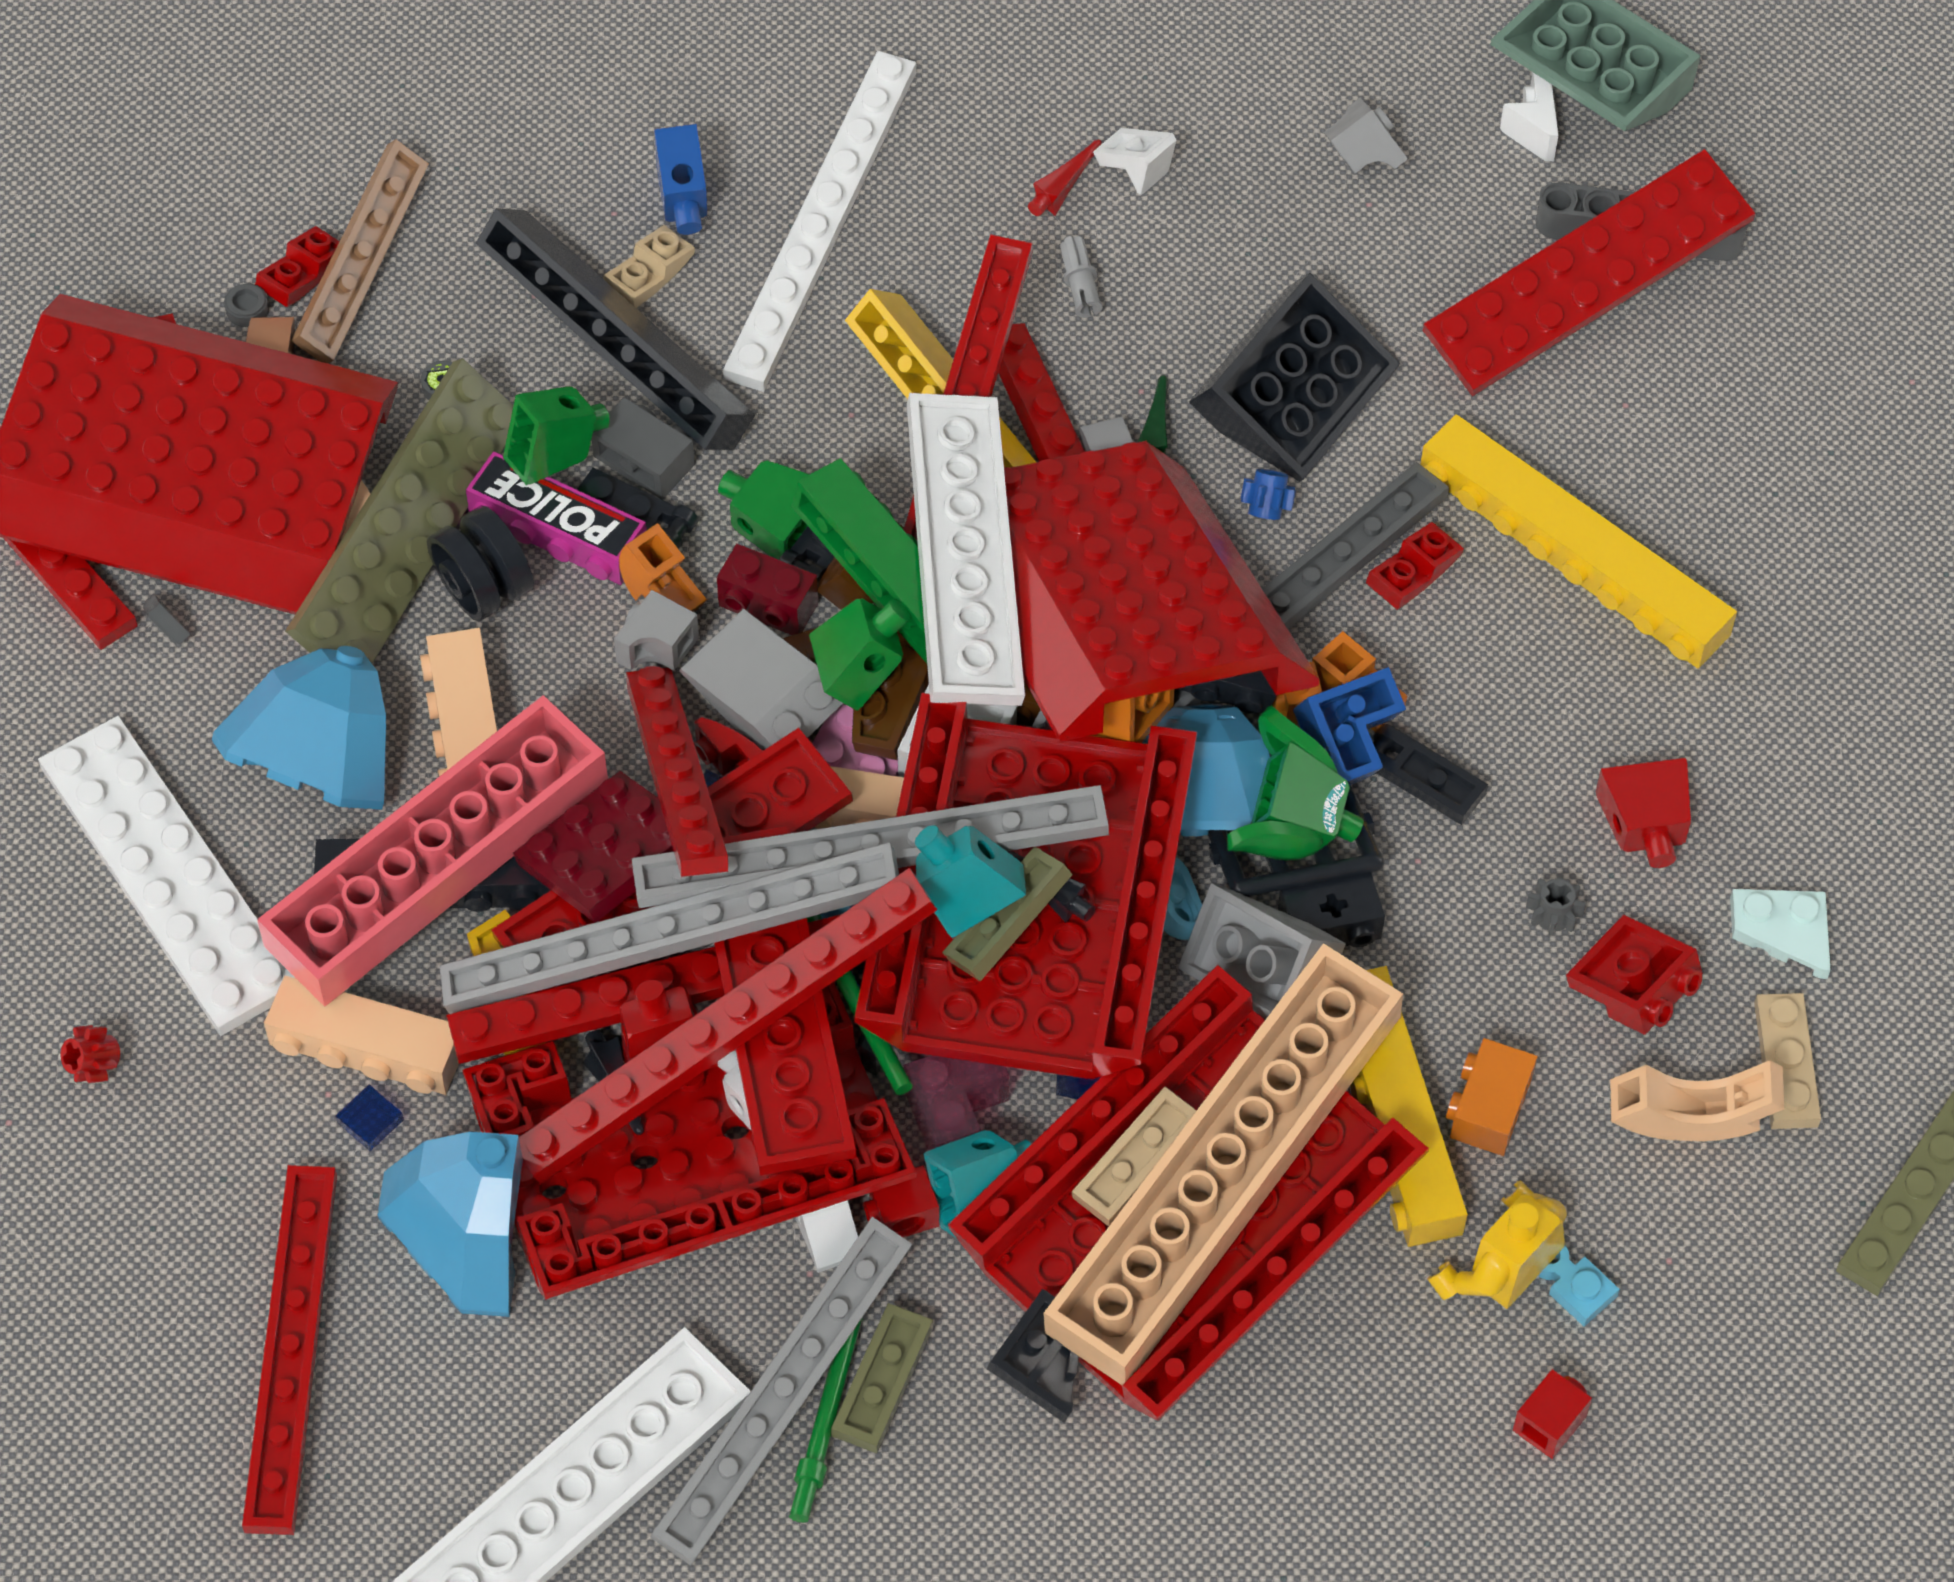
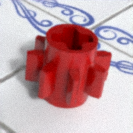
M93 1025L74 1027V1038L64 1041L61 1047L60 1057L64 1069L68 1073L74 1074L75 1082L87 1081L89 1084L108 1081L106 1070L117 1068L120 1061V1046L117 1040L112 1035H107L106 1026L93 1027Z

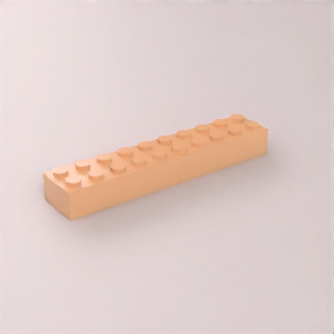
M1323 943L1045 1310V1334L1054 1340L1056 1339L1073 1353L1123 1385L1141 1367L1400 1019L1403 993Z

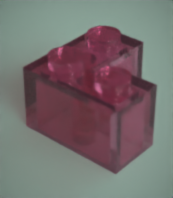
M932 1055L903 1065L913 1085L912 1089L905 1093L928 1151L980 1132L981 1129L974 1112L1009 1101V1073L1005 1066Z

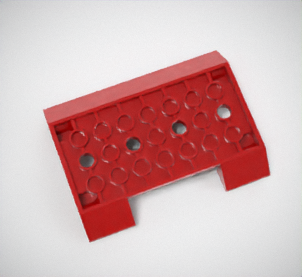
M834 982L822 989L857 1158L760 1176L752 1131L731 1110L727 1103L723 1086V1079L727 1073L719 1068V1066L705 1070L640 1115L644 1126V1133L641 1135H636L630 1125L626 1124L541 1184L532 1176L523 1160L514 1226L536 1286L545 1300L917 1178L916 1170L884 1098L877 1099L857 1053L853 1025ZM553 1041L462 1069L480 1131L484 1133L512 1134L520 1137L575 1099L571 1098L567 1076ZM739 1126L749 1130L747 1135L740 1139H730L724 1135L732 1127ZM643 1156H652L658 1159L654 1166L647 1169H640L633 1165L637 1159ZM555 1185L563 1186L567 1189L562 1196L555 1199H549L542 1195L547 1188Z

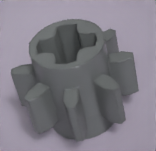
M1559 875L1557 879L1547 882L1541 878L1538 879L1536 893L1528 894L1526 908L1535 910L1531 920L1532 926L1539 924L1542 928L1548 930L1549 935L1552 936L1556 931H1561L1565 928L1570 932L1574 931L1575 917H1583L1586 903L1577 900L1581 888L1580 885L1572 886L1569 882L1563 880L1562 875Z

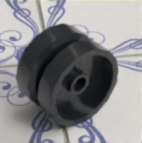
M481 505L462 516L460 530L447 525L429 536L426 541L428 553L442 583L459 607L475 621L480 622L498 611L501 606V597L514 601L531 591L534 587L532 571L519 543L500 517L487 506Z

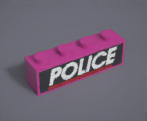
M494 451L466 489L469 512L481 505L487 506L500 517L517 541L523 544H534L548 551L551 556L561 562L570 561L585 568L597 579H608L619 585H622L624 582L619 567L621 550L627 543L647 531L645 521L550 477L530 485H525L503 459V455Z

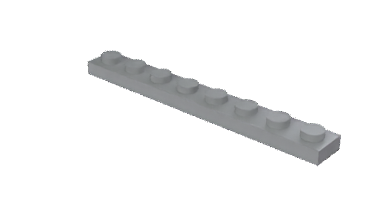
M874 1217L870 1219L650 1536L651 1539L690 1566L693 1564L905 1257L912 1243Z

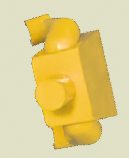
M1521 1180L1517 1181L1514 1184L1517 1188L1514 1193L1507 1198L1503 1197L1501 1199L1509 1209L1481 1239L1472 1271H1460L1458 1273L1448 1261L1438 1267L1439 1273L1429 1276L1427 1280L1443 1300L1452 1297L1456 1293L1469 1296H1490L1508 1309L1564 1248L1563 1222L1567 1216L1565 1206L1554 1198L1534 1193Z

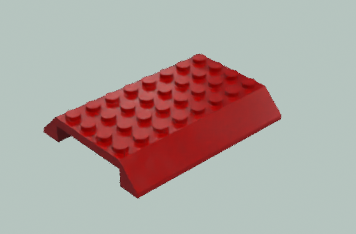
M59 294L40 315L0 427V537L295 615L342 540L379 424H386L398 388V382Z
M1147 441L1130 442L1107 449L1085 451L1081 454L1056 459H1044L1040 462L1016 467H1004L1023 679L1059 742L1103 733L1104 704L1256 671L1263 673L1276 695L1319 686V677L1187 470Z
M921 693L896 817L1101 785L1109 825V835L1035 846L1065 864L1073 874L1070 877L1071 879L1086 884L1083 897L1096 906V911L1091 919L1086 922L1072 914L1065 923L1051 906L1047 904L981 981H978L952 964L942 953L954 938L947 933L936 914L932 913L866 959L854 1017L855 1023L905 1052L1072 1077L1095 1079L1141 1065L1197 732L1151 725L1148 744L1094 736L1059 742L1052 730L968 719L967 702L933 703L930 702V694ZM1034 847L1012 851L1026 857ZM916 865L898 868L899 874L910 868L916 875Z
M1219 965L1208 973L1146 1033L1141 1065L1102 1076L948 1224L951 1232L986 1277L1024 1312L1028 1310L1042 1289L1056 1297L1109 1227L1073 1199L1072 1191L1164 1087L1168 1088L1197 1111L1265 1021L1253 1010L1252 994ZM1345 1091L1141 1367L1121 1385L1081 1357H1078V1361L1125 1405L1159 1421L1429 1152V1148L1395 1118L1392 1117L1384 1124Z

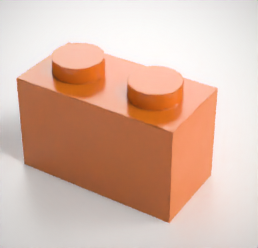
M1483 1038L1478 1054L1469 1052L1460 1077V1079L1467 1081L1463 1094L1454 1091L1446 1113V1118L1453 1120L1450 1138L1504 1156L1531 1084L1538 1056Z

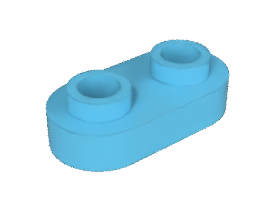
M1176 857L1164 931L1177 939L1188 940L1201 910L1202 903L1187 867Z

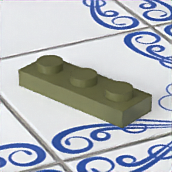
M1034 847L1021 861L1024 865L1026 895L957 935L942 952L952 964L978 981L984 978L1073 875L1065 864L1037 847Z
M890 1303L887 1304L831 1428L832 1437L876 1454L878 1453L931 1334L933 1319Z

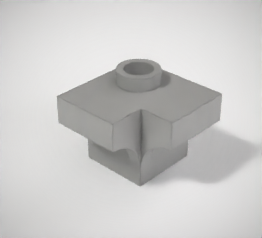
M1361 98L1349 105L1342 118L1323 132L1354 173H1357L1367 164L1377 161L1385 162L1396 169L1408 159L1388 131L1394 128V125L1383 110L1378 107L1372 111Z
M651 590L642 603L637 602L632 606L626 617L625 625L614 637L616 662L630 670L639 664L646 666L648 662H658L675 670L699 639L697 614Z

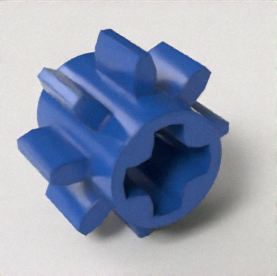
M1256 469L1254 480L1244 478L1241 502L1250 503L1248 514L1263 519L1279 520L1282 509L1292 511L1296 490L1294 486L1287 485L1288 475L1274 470Z

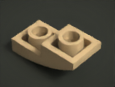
M663 225L635 243L633 256L604 274L603 279L637 308L656 294L682 269L694 255L695 247Z

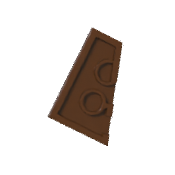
M897 632L903 652L902 661L858 711L853 709L852 744L857 753L898 760L900 743L919 706L921 693H925L929 685L927 664L900 632Z

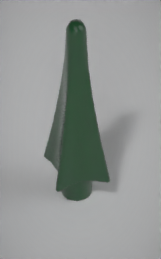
M1161 375L1157 381L1151 409L1137 442L1147 441L1166 454V448L1168 447L1166 431L1168 379L1165 375Z

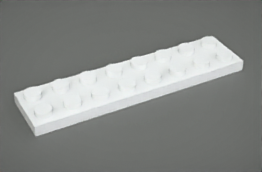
M909 393L907 416L930 702H967V704L1022 706L1025 690L997 397Z
M116 716L38 758L42 771L218 1034L222 1036L270 1009L284 975L292 978L295 977L264 947L256 916L120 717Z
M684 1327L392 1582H546L730 1420L751 1391Z

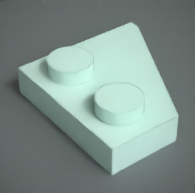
M1732 890L1730 904L1733 939L1752 948H1762L1770 956L1785 963L1790 958L1814 969L1813 976L1820 979H1828L1830 955L1825 892Z

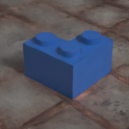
M1388 667L1308 697L1297 705L1293 711L1300 728L1314 738L1328 752L1338 774L1351 785L1369 778L1383 768L1368 729L1393 720L1404 712L1406 707Z

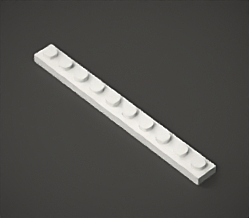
M881 51L876 52L723 369L724 380L762 392L765 391L916 75L915 61Z

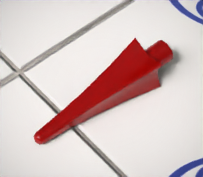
M1099 139L1094 140L1071 160L1033 183L1036 195L1028 204V209L1033 215L1041 216L1048 210L1056 216L1075 182L1095 156L1093 151L1102 144V141Z

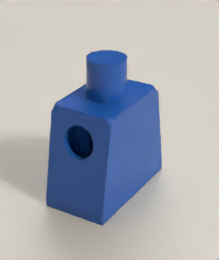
M697 124L654 129L656 167L665 221H675L679 234H695L702 229L701 218L707 216V192Z

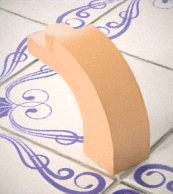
M1771 1060L1735 1075L1709 1081H1691L1674 1078L1648 1065L1610 1079L1611 1122L1632 1132L1652 1138L1703 1142L1740 1137L1760 1131V1119L1784 1110L1783 1066Z

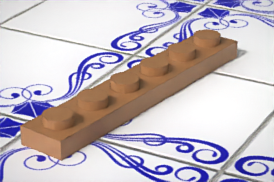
M397 139L387 144L291 340L320 362L329 364L334 361L429 163Z

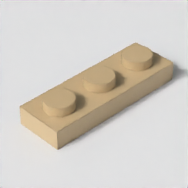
M1759 994L1756 996L1754 1006L1762 1063L1771 1060L1783 1066L1784 1110L1769 1115L1771 1129L1818 1128L1821 1114L1804 994Z
M1164 1087L1072 1191L1073 1199L1106 1225L1110 1226L1195 1114L1196 1110L1168 1088Z

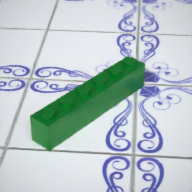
M841 458L798 480L792 508L878 608H883L891 599L899 601L906 607L910 614V620L898 631L927 664L917 540L911 534H906L893 519L889 508L873 496L866 488L862 477L856 471H852Z

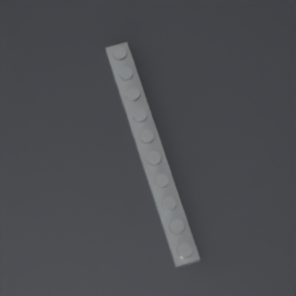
M1101 785L726 843L729 872L681 877L674 852L632 858L639 908L663 905L889 842L895 850L898 868L916 865V857L921 853L915 846V839L924 828L930 825L937 826L946 837L964 826H974L1006 851L1109 835V825Z
M890 842L440 965L444 1007L449 1014L855 905L899 875L895 850Z

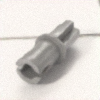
M1067 236L1064 238V242L1060 244L1066 269L1063 276L1064 282L1071 289L1076 315L1082 318L1092 317L1089 305H1092L1095 315L1103 308L1095 284L1097 271L1095 267L1090 265L1084 239L1081 236Z

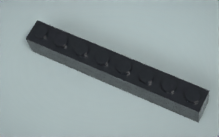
M496 208L477 239L476 244L704 450H734L755 417V414L528 211Z

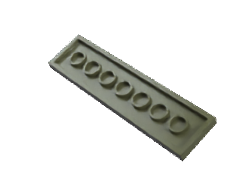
M463 358L452 362L285 630L309 653L321 648L337 650L340 646H351L363 651L371 663L374 662L433 565L426 541L428 537L447 525L456 527L468 507L467 487L492 452L500 454L505 447L513 404Z

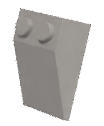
M745 609L738 613L679 670L738 733L752 741L761 750L767 749L798 727L808 738L843 704L824 693L816 664Z
M1211 883L1178 969L1201 981L1219 965L1252 994L1253 1010L1266 1019L1323 943L1341 955L1346 943L1312 924L1219 884Z

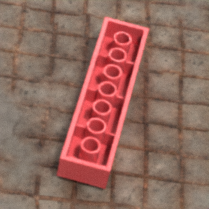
M544 695L258 918L257 921L264 947L324 1007L327 1006L514 856L513 852L528 842L533 835L541 832L563 815L567 809L576 805L607 780L605 752Z

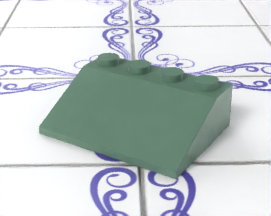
M1533 0L1491 39L1490 43L1491 46L1625 132L1668 113L1693 88L1701 55L1614 0Z

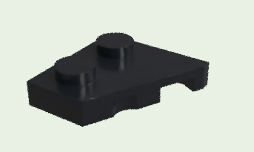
M1042 1289L986 1369L1065 1423L1073 1410V1402L1071 1400L1079 1356L1056 1339L1054 1340L1045 1334L1044 1312L1055 1297Z

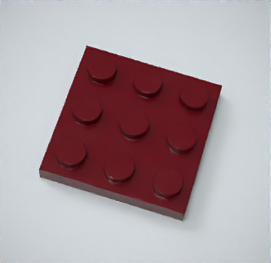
M619 771L611 778L605 780L597 789L576 805L567 809L563 815L541 832L533 835L528 842L514 851L513 855L521 868L596 923L636 892L632 858L674 851L659 798Z

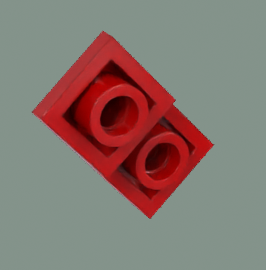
M317 226L309 229L287 242L285 257L256 274L255 285L261 287L267 295L285 307H289L320 283L340 241Z
M1431 522L1404 539L1397 554L1369 571L1365 583L1398 610L1438 579L1462 555L1464 548L1436 524Z
M704 717L694 721L696 734L694 745L698 756L706 765L712 763L722 776L763 751L745 736L723 724Z

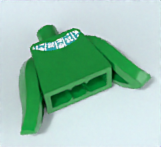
M1268 706L1259 717L1258 724L1262 740L1271 757L1267 760L1251 824L1239 827L1227 834L1228 851H1243L1279 860H1297L1314 855L1334 840L1336 836L1350 843L1353 842L1360 834L1364 820L1362 817L1344 809L1350 788L1348 781L1338 774L1328 752L1314 738L1287 719L1276 708Z

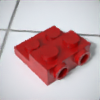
M1623 915L1566 974L1569 988L1604 1004L1609 1018L1646 1035L1654 1025L1663 1027L1669 1022L1673 1014V1005L1683 994L1692 996L1698 991L1702 983L1703 972L1697 949Z

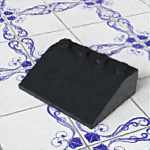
M1309 272L1283 291L1192 397L1189 403L1219 433L1300 482L1305 479L1401 363Z

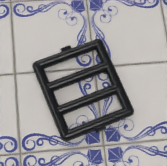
M1349 785L1350 788L1344 809L1362 817L1364 820L1361 832L1355 839L1361 856L1335 861L1329 844H1327L1313 855L1316 861L1315 865L1290 869L1287 860L1265 857L1272 873L1245 878L1235 851H1228L1226 830H1209L1208 836L1211 841L1209 843V855L1213 865L1220 864L1229 889L1249 897L1381 870L1384 866V859L1373 836L1375 834L1373 819L1369 812H1362L1351 785Z

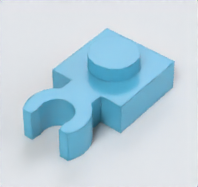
M1564 1246L1556 1256L1558 1261L1548 1264L1538 1276L1545 1280L1555 1281L1551 1286L1549 1295L1584 1327L1618 1297L1620 1289L1586 1257L1582 1258L1576 1265L1569 1260V1251Z

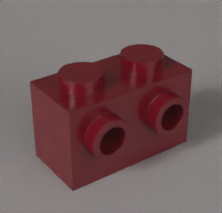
M737 543L716 577L720 607L737 614L745 609L761 623L790 635L803 632L818 605L816 574Z

